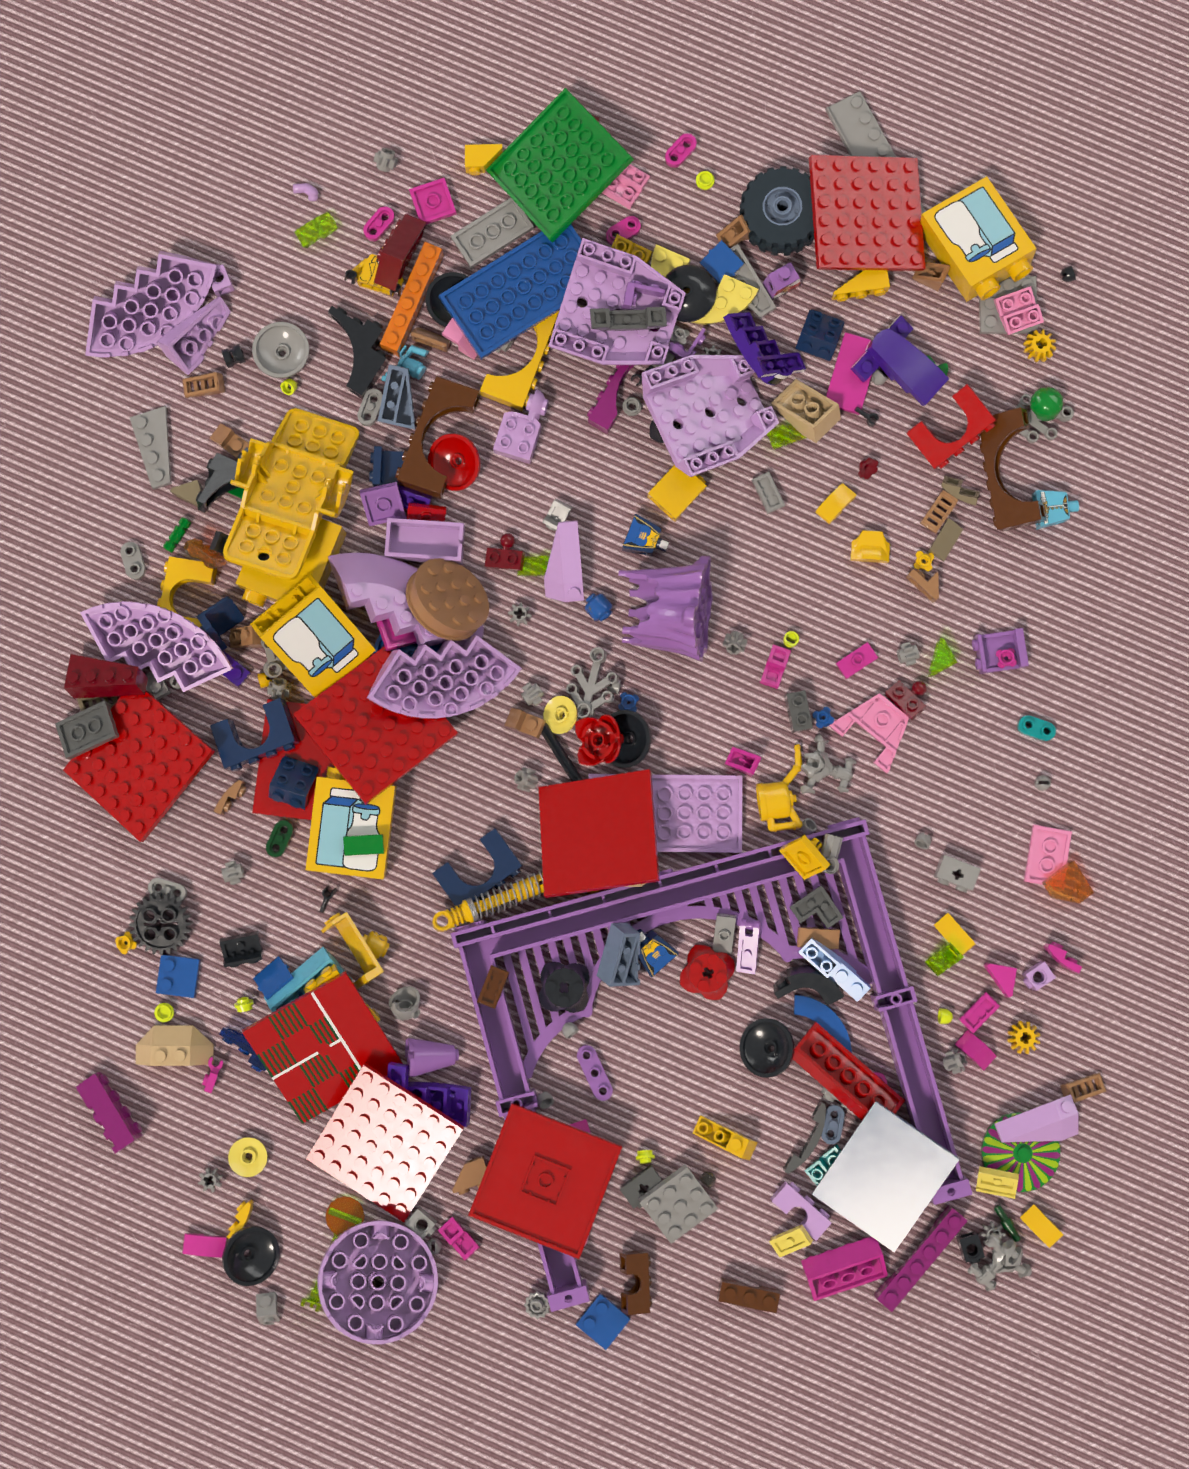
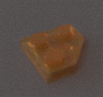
M194 538L186 541L183 547L192 557L204 562V565L208 568L216 569L231 563L219 555V553L209 549L210 545L203 544V540Z
M1072 860L1042 882L1053 899L1081 903L1094 893L1076 862Z

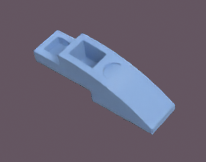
M811 938L798 951L825 977H830L857 1002L871 988L851 965L817 940Z

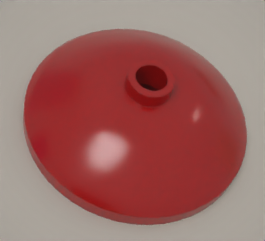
M451 433L439 437L432 444L428 455L430 466L440 474L447 476L448 483L445 488L447 490L459 491L466 489L475 482L479 475L481 463L478 450L471 440L461 434Z

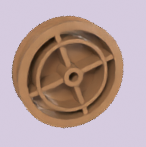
M441 558L430 559L424 562L407 582L406 600L413 616L426 630L442 639L452 641L465 640L472 636L488 617L489 602L483 586L468 569L454 561Z

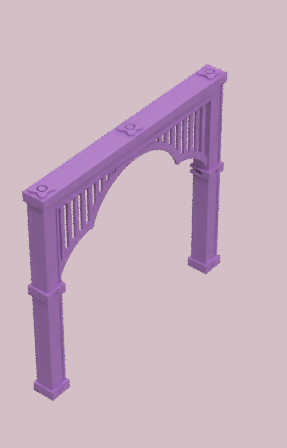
M860 817L827 826L828 830L806 835V837L810 841L813 838H817L819 842L816 845L820 842L823 845L825 834L843 838L837 859L839 862V872L866 966L857 960L834 875L825 873L832 901L844 917L838 923L847 955L839 952L838 949L830 950L857 971L856 973L868 984H872L874 994L870 995L874 1010L880 1012L911 1125L957 1156L915 1011L914 1002H917L914 987L908 985L866 839V835L870 834L866 819L860 821ZM798 838L675 872L672 869L659 872L660 881L646 883L642 887H617L490 923L482 920L454 928L455 932L450 934L454 949L459 947L499 1097L496 1100L499 1117L504 1116L505 1120L511 1103H515V1101L519 1102L517 1105L537 1112L538 1100L535 1088H530L528 1079L532 1078L539 1057L549 1042L562 1030L565 1023H573L582 1017H590L592 1015L594 997L601 981L596 975L605 947L600 931L601 928L607 927L609 931L611 923H628L631 926L630 920L646 916L647 918L632 926L635 930L642 929L646 933L658 926L679 920H716L717 913L736 915L735 925L740 926L742 918L748 919L750 922L755 921V919L748 915L742 894L743 889L749 888L757 920L761 921L759 937L770 944L785 962L804 958L798 953L801 947L790 946L771 883L772 881L779 880L797 944L798 927L800 925L789 908L793 905V900L786 878L794 877L800 899L806 896L807 893L802 877L779 850L784 845ZM817 874L811 876V884L813 890L820 886ZM764 884L777 934L767 926L757 890L758 885ZM734 892L739 912L731 910L727 894ZM719 896L722 908L714 907L712 898ZM703 900H704L705 905H706V906H688L689 904L696 903V902L703 901ZM813 915L806 919L807 927H816ZM590 931L593 932L600 957L595 966L593 965L585 933ZM578 935L585 965L590 975L589 984L586 988L589 998L587 1006L583 1011L576 1013L566 1011L560 1016L558 1011H550L552 1022L546 1027L525 949L533 947L539 973L541 974L545 961L540 945L548 943L552 962L561 963L555 941L563 939L569 964L577 963L570 937ZM518 952L540 1033L535 1041L533 1040L511 958V953ZM503 956L506 970L509 972L508 978L528 1048L524 1062L504 988L495 1009L477 1002L490 966L498 967L496 957ZM560 983V991L567 993V983ZM959 1161L931 1199L934 1205L972 1195L969 1180L962 1175ZM537 1243L549 1285L547 1298L551 1312L589 1302L590 1292L586 1278H581L576 1258Z

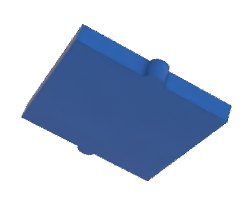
M722 240L712 250L710 249L709 253L700 262L719 283L724 274L734 277L735 273L744 265L742 260Z
M279 956L253 978L258 985V990L263 993L267 1000L294 978L288 969L289 966Z

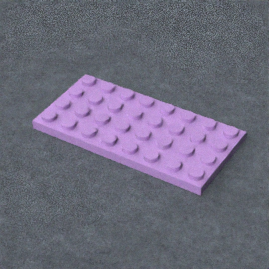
M589 774V779L616 774ZM652 775L657 852L742 853V776Z

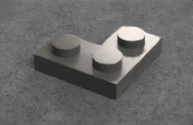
M822 885L789 907L799 923L817 913L827 929L844 918Z

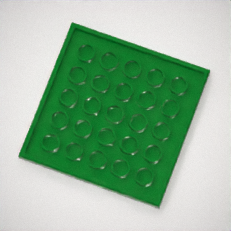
M564 88L486 171L553 243L634 159L585 107Z

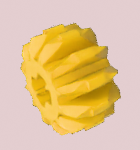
M1034 330L1033 335H1027V340L1024 341L1023 345L1026 347L1024 353H1030L1028 359L1034 357L1035 362H1038L1039 359L1045 362L1047 358L1053 356L1052 352L1056 350L1053 344L1056 342V339H1050L1051 333H1048L1046 336L1045 330H1041L1040 334L1037 330Z
M1018 1021V1027L1014 1024L1011 1025L1014 1030L1013 1032L1007 1031V1034L1012 1035V1038L1007 1039V1042H1013L1010 1048L1013 1050L1017 1048V1053L1020 1054L1023 1050L1025 1054H1029V1047L1035 1051L1036 1047L1033 1044H1040V1041L1035 1039V1037L1040 1036L1039 1032H1035L1037 1027L1035 1025L1030 1027L1031 1024L1028 1021L1025 1024L1022 1021ZM1023 1034H1026L1027 1038H1025L1024 1041L1020 1040V1037H1022Z

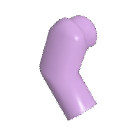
M293 184L294 194L305 193L308 195L309 201L318 200V190L311 184Z

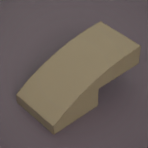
M944 476L941 486L949 494L963 502L976 506L980 494L979 491L963 488V480Z

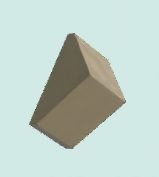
M195 480L173 487L170 492L174 496L198 507L196 497L200 491H203L201 483Z

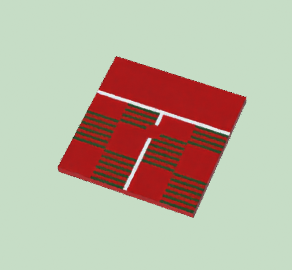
M346 971L242 1030L243 1035L302 1124L340 1103L365 1063L385 1076L388 1074L389 1063L403 1064Z

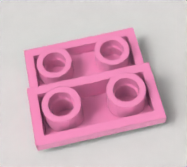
M630 164L602 194L631 209L646 186L650 176Z
M1031 286L993 299L1007 335L1044 322L1039 304L1035 302Z

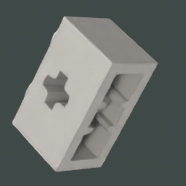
M941 855L933 877L938 879V883L946 886L949 883L956 885V890L966 893L967 890L973 891L981 869L949 856ZM958 870V874L961 876L955 879L952 873Z

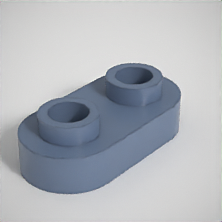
M830 1105L826 1108L825 1124L821 1138L827 1144H836L841 1138L845 1114L838 1105ZM832 1111L837 1112L835 1118H832L830 1115ZM829 1130L834 1132L832 1137L827 1136Z

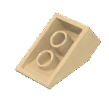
M797 379L771 402V406L796 430L815 443L841 419L838 403Z

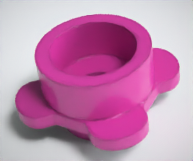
M1009 648L1008 650H998L996 652L999 668L1003 669L1005 666L1014 667L1016 665L1014 649Z

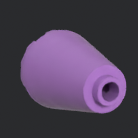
M407 1038L405 1042V1057H407L406 1065H409V1077L419 1076L455 1065V1061L459 1060L458 1049H455L454 1045Z

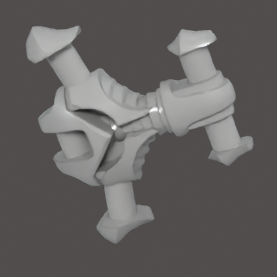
M818 734L814 738L815 743H817V751L805 753L804 758L807 759L806 765H801V769L809 778L806 785L800 787L802 794H815V790H813L815 783H819L820 780L829 775L834 777V779L841 780L839 787H837L840 793H848L847 785L853 777L852 767L857 762L849 757L845 758L844 768L840 765H832L828 759V753L825 752V743H828L829 740L824 739L821 734Z
M991 1233L986 1242L988 1247L994 1248L992 1250V1263L985 1264L981 1269L978 1268V1264H971L968 1269V1273H973L979 1284L986 1286V1291L996 1288L997 1283L991 1281L996 1277V1273L1013 1272L1016 1270L1019 1278L1030 1276L1032 1273L1029 1264L1024 1263L1021 1265L1022 1248L1016 1247V1243L1012 1239L1000 1244V1235L996 1233Z

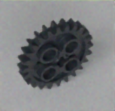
M159 892L157 897L152 893L149 895V898L147 896L142 898L143 902L139 901L136 903L138 908L134 907L132 909L135 914H132L129 918L134 920V922H131L129 926L134 927V930L130 934L137 935L133 940H140L139 947L145 945L146 952L151 948L153 955L158 950L160 955H163L165 950L168 954H171L172 948L175 951L179 950V945H185L184 940L190 938L186 933H190L193 930L188 927L193 921L187 918L192 914L185 912L189 908L188 906L182 908L183 900L178 903L176 902V895L170 899L169 893L164 897L162 892ZM147 910H151L155 917L150 918L147 915ZM166 910H171L174 918L168 917ZM160 920V922H161L162 924H165V925L162 927L161 924H155V923H157V922ZM144 922L152 923V925H144ZM148 929L153 930L156 936L151 937L148 934ZM167 929H172L175 937L169 936Z

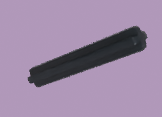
M545 723L541 734L571 782L583 780L548 724Z

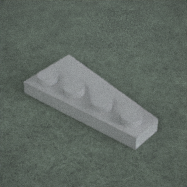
M736 244L730 249L742 260L744 265L732 278L759 289L756 297L748 307L761 319L777 308L740 246Z
M160 407L130 417L152 489L155 490L172 484L167 407Z

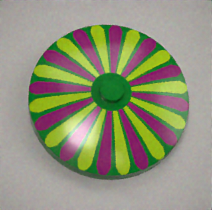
M1023 1112L1009 1113L996 1119L986 1130L981 1143L983 1165L986 1168L1019 1174L1017 1192H1028L1038 1189L1053 1177L1060 1161L1059 1141L1002 1143L994 1124Z

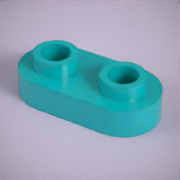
M1024 716L1017 722V729L1021 734L1041 741H1049L1056 734V728L1052 723L1033 716ZM1026 722H1030V723H1031V727H1030V728H1026V726H1025V723H1026ZM1044 728L1049 729L1048 735L1043 732Z

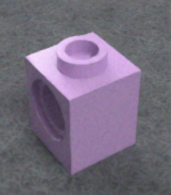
M223 264L216 265L211 284L217 297L235 290ZM217 277H224L221 282H215Z
M1045 961L1038 962L1022 973L1024 977L1023 982L1028 989L1032 988L1035 991L1056 978ZM1037 971L1041 974L1039 982H1035L1033 979V975Z

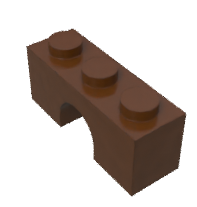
M643 1250L619 1252L620 1272L626 1275L633 1274L635 1278L633 1288L629 1291L621 1292V1312L626 1315L650 1313L652 1298L649 1287H651L652 1281L649 1275L651 1259L648 1252Z
M720 1278L717 1294L718 1302L777 1314L780 1298L778 1289L760 1285L759 1287L744 1285L740 1281Z

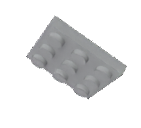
M1026 276L1016 282L1009 277L999 283L1001 287L993 296L986 300L979 298L980 334H1007L993 299L1031 286L1037 304L1036 276ZM1035 325L1012 334H1033L1034 330L1038 331V326Z
M686 1164L638 1198L640 1204L671 1244L718 1210L716 1204Z

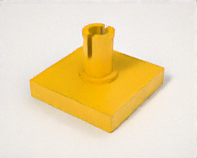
M806 835L784 845L779 850L804 880L826 870L831 865L818 851L822 848V843L820 842L816 845L819 840L813 838L810 841Z

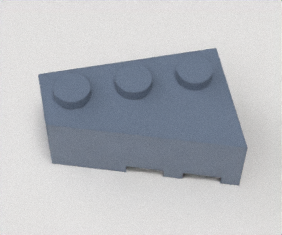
M389 364L378 421L415 430L409 368Z
M611 923L596 975L609 987L640 985V979H638V970H640V964L638 963L640 933L628 923Z

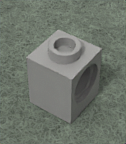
M420 1206L405 1223L422 1239L426 1235L430 1237L437 1229L434 1226L437 1221ZM418 1220H426L428 1227L420 1228L417 1224Z

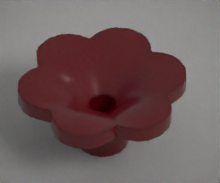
M867 458L866 461L862 460L859 463L860 471L858 476L869 479L877 472L878 461L872 458Z

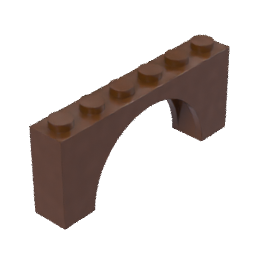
M436 376L434 382L431 381L429 385L428 399L425 398L422 403L423 412L416 419L415 426L417 428L415 433L412 432L410 435L409 449L403 453L402 461L404 462L402 467H398L395 478H397L398 485L442 499L448 483L447 476L434 470L427 462L423 454L425 435L436 420L454 412L474 414L480 394L479 390Z
M1019 407L993 414L997 419L994 423L996 426L988 433L983 431L979 435L981 438L980 451L984 454L985 460L983 468L988 476L986 485L991 493L989 502L995 515L993 517V524L997 530L1004 532L1045 522L1047 518L1044 502L1018 500L1005 488L1000 475V460L1006 445L1018 433L1030 428L1027 410Z

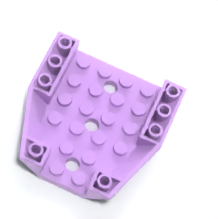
M582 238L548 347L601 365H664L669 349L668 345L686 293L639 257ZM633 280L643 283L642 285L650 286L655 284L661 286V289H665V294L662 298L634 292L637 294L636 303L630 308V310H644L647 307H665L667 326L659 328L657 332H653L650 329L634 331L591 329L590 309L609 308V310H625L622 309L628 282ZM580 298L585 299L587 306L579 307L577 300Z
M690 355L642 372L643 399L675 466L690 477L739 459L779 424L772 406L763 407L750 379L755 372L743 355ZM737 398L743 399L744 406L738 404ZM705 410H710L713 413V417H708L705 414ZM673 421L679 422L681 429H676L673 426Z

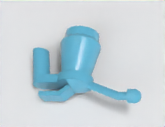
M404 345L399 352L400 359L396 366L409 368L410 376L419 380L424 375L426 366L422 362L411 359L410 356L414 353L426 357L429 351L411 345L407 350V346ZM387 372L382 376V381H386Z

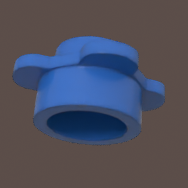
M623 692L620 696L619 710L636 712V703L639 701L638 695H630Z
M824 707L821 711L813 712L812 716L816 719V726L818 728L827 727L834 723V718L830 714V708Z

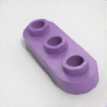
M583 1045L577 1051V1059L594 1096L601 1101L608 1100L613 1092L610 1081L595 1049L590 1045ZM584 1052L590 1053V1057L588 1059H585L583 1057ZM594 1069L599 1073L596 1077L591 1075V1071ZM604 1087L607 1092L600 1094L599 1089Z

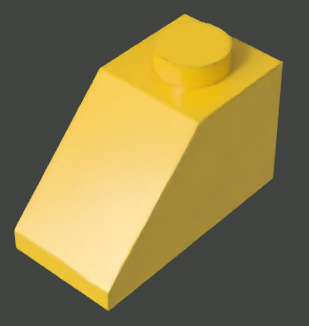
M502 144L465 145L466 173L474 176L485 173L486 169L503 152Z

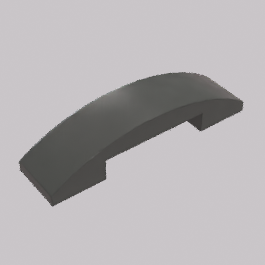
M647 307L644 310L590 309L591 329L634 331L667 326L665 307Z
M819 1101L811 1116V1119L817 1122L799 1156L793 1152L789 1156L783 1167L785 1173L788 1174L803 1164L817 1146L825 1124L826 1107L823 1102Z

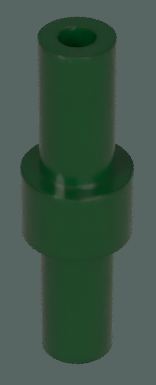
M1000 1204L995 1206L994 1210L1001 1220L1002 1227L1008 1231L1015 1242H1018L1021 1237L1014 1228V1222L1011 1217L1006 1215Z

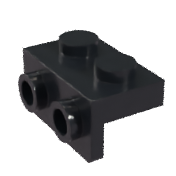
M258 931L220 938L219 940L224 958V967L234 968L240 964H254L262 960L263 948Z

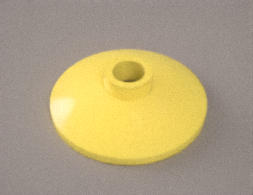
M566 696L552 698L544 709L543 719L553 733L564 734L570 731L577 720L576 705Z
M251 1137L236 1141L231 1146L228 1154L231 1169L243 1177H252L259 1174L266 1166L268 1158L265 1146L259 1140ZM247 1153L252 1154L251 1160L246 1158Z

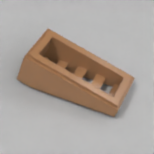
M218 372L182 379L185 398L225 393L223 375ZM207 380H208V383H209V389H207V383H206ZM199 381L201 382V390H199ZM192 382H193V385H194V392H192V390H191V383H192Z
M942 490L920 524L936 534L959 500ZM941 499H944L945 501H947V502L950 503L951 505H950V506L947 505L946 503H944L943 501H941ZM937 505H940L941 507H943V508L946 509L947 511H946V512H943L942 510H940V509L937 508L936 506H937ZM932 512H936L937 514L942 516V518H938L937 516L932 514ZM931 518L932 520L937 522V526L928 521L927 519Z
M1100 1073L1060 1085L1063 1096L1071 1094L1074 1103L1106 1092ZM1093 1079H1094L1095 1085H1096V1087H1097V1090H1094V1087H1093V1084H1092V1081H1091V1080H1093ZM1084 1082L1087 1083L1089 1092H1087V1089H1086V1086H1085V1083H1084ZM1077 1085H1079L1082 1095H1080Z

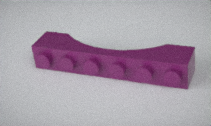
M655 328V329H650V330L653 331V332H657V331H658V329H656V328ZM616 365V373L609 376L606 382L607 388L605 391L601 390L596 399L598 403L595 407L592 406L587 413L590 425L606 434L609 433L617 419L616 398L619 387L624 377L635 365Z
M948 1205L911 1256L874 1293L875 1298L893 1312L967 1223V1220Z

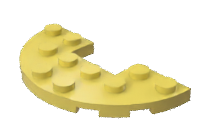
M656 244L652 255L651 267L665 277L673 269L689 265L691 260ZM724 274L716 291V300L711 311L702 319L691 323L708 325L725 322L723 317L727 314L740 313L752 303L759 289ZM685 288L684 292L688 294L690 292V289Z

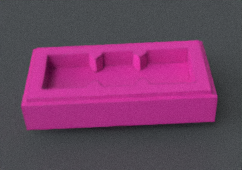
M867 642L838 661L836 666L845 679H848L878 659V656Z
M985 992L958 1020L973 1034L1000 1005Z

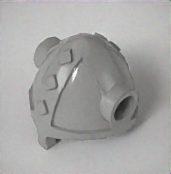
M402 987L391 996L389 1007L397 1019L404 1021L419 1017L420 995L415 987Z

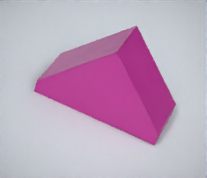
M732 747L725 764L752 777L762 757Z
M985 963L983 966L1004 996L1007 998L1013 996L1017 968Z
M968 1030L955 1043L983 1071L997 1057L984 1042Z

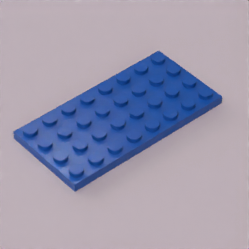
M571 224L553 243L541 231L439 295V299L481 360L560 310L582 241Z

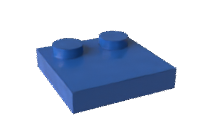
M161 955L156 993L195 998L201 959Z
M599 1293L575 1325L602 1348L607 1350L631 1318L621 1312V1309L603 1294Z

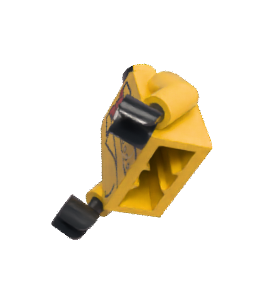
M370 254L368 258L363 259L352 270H347L344 280L352 279L351 284L353 285L357 279L360 287L390 296L397 292L398 297L401 296V288L404 282L403 276L401 280H398V286L395 291L374 283L379 263L377 255Z

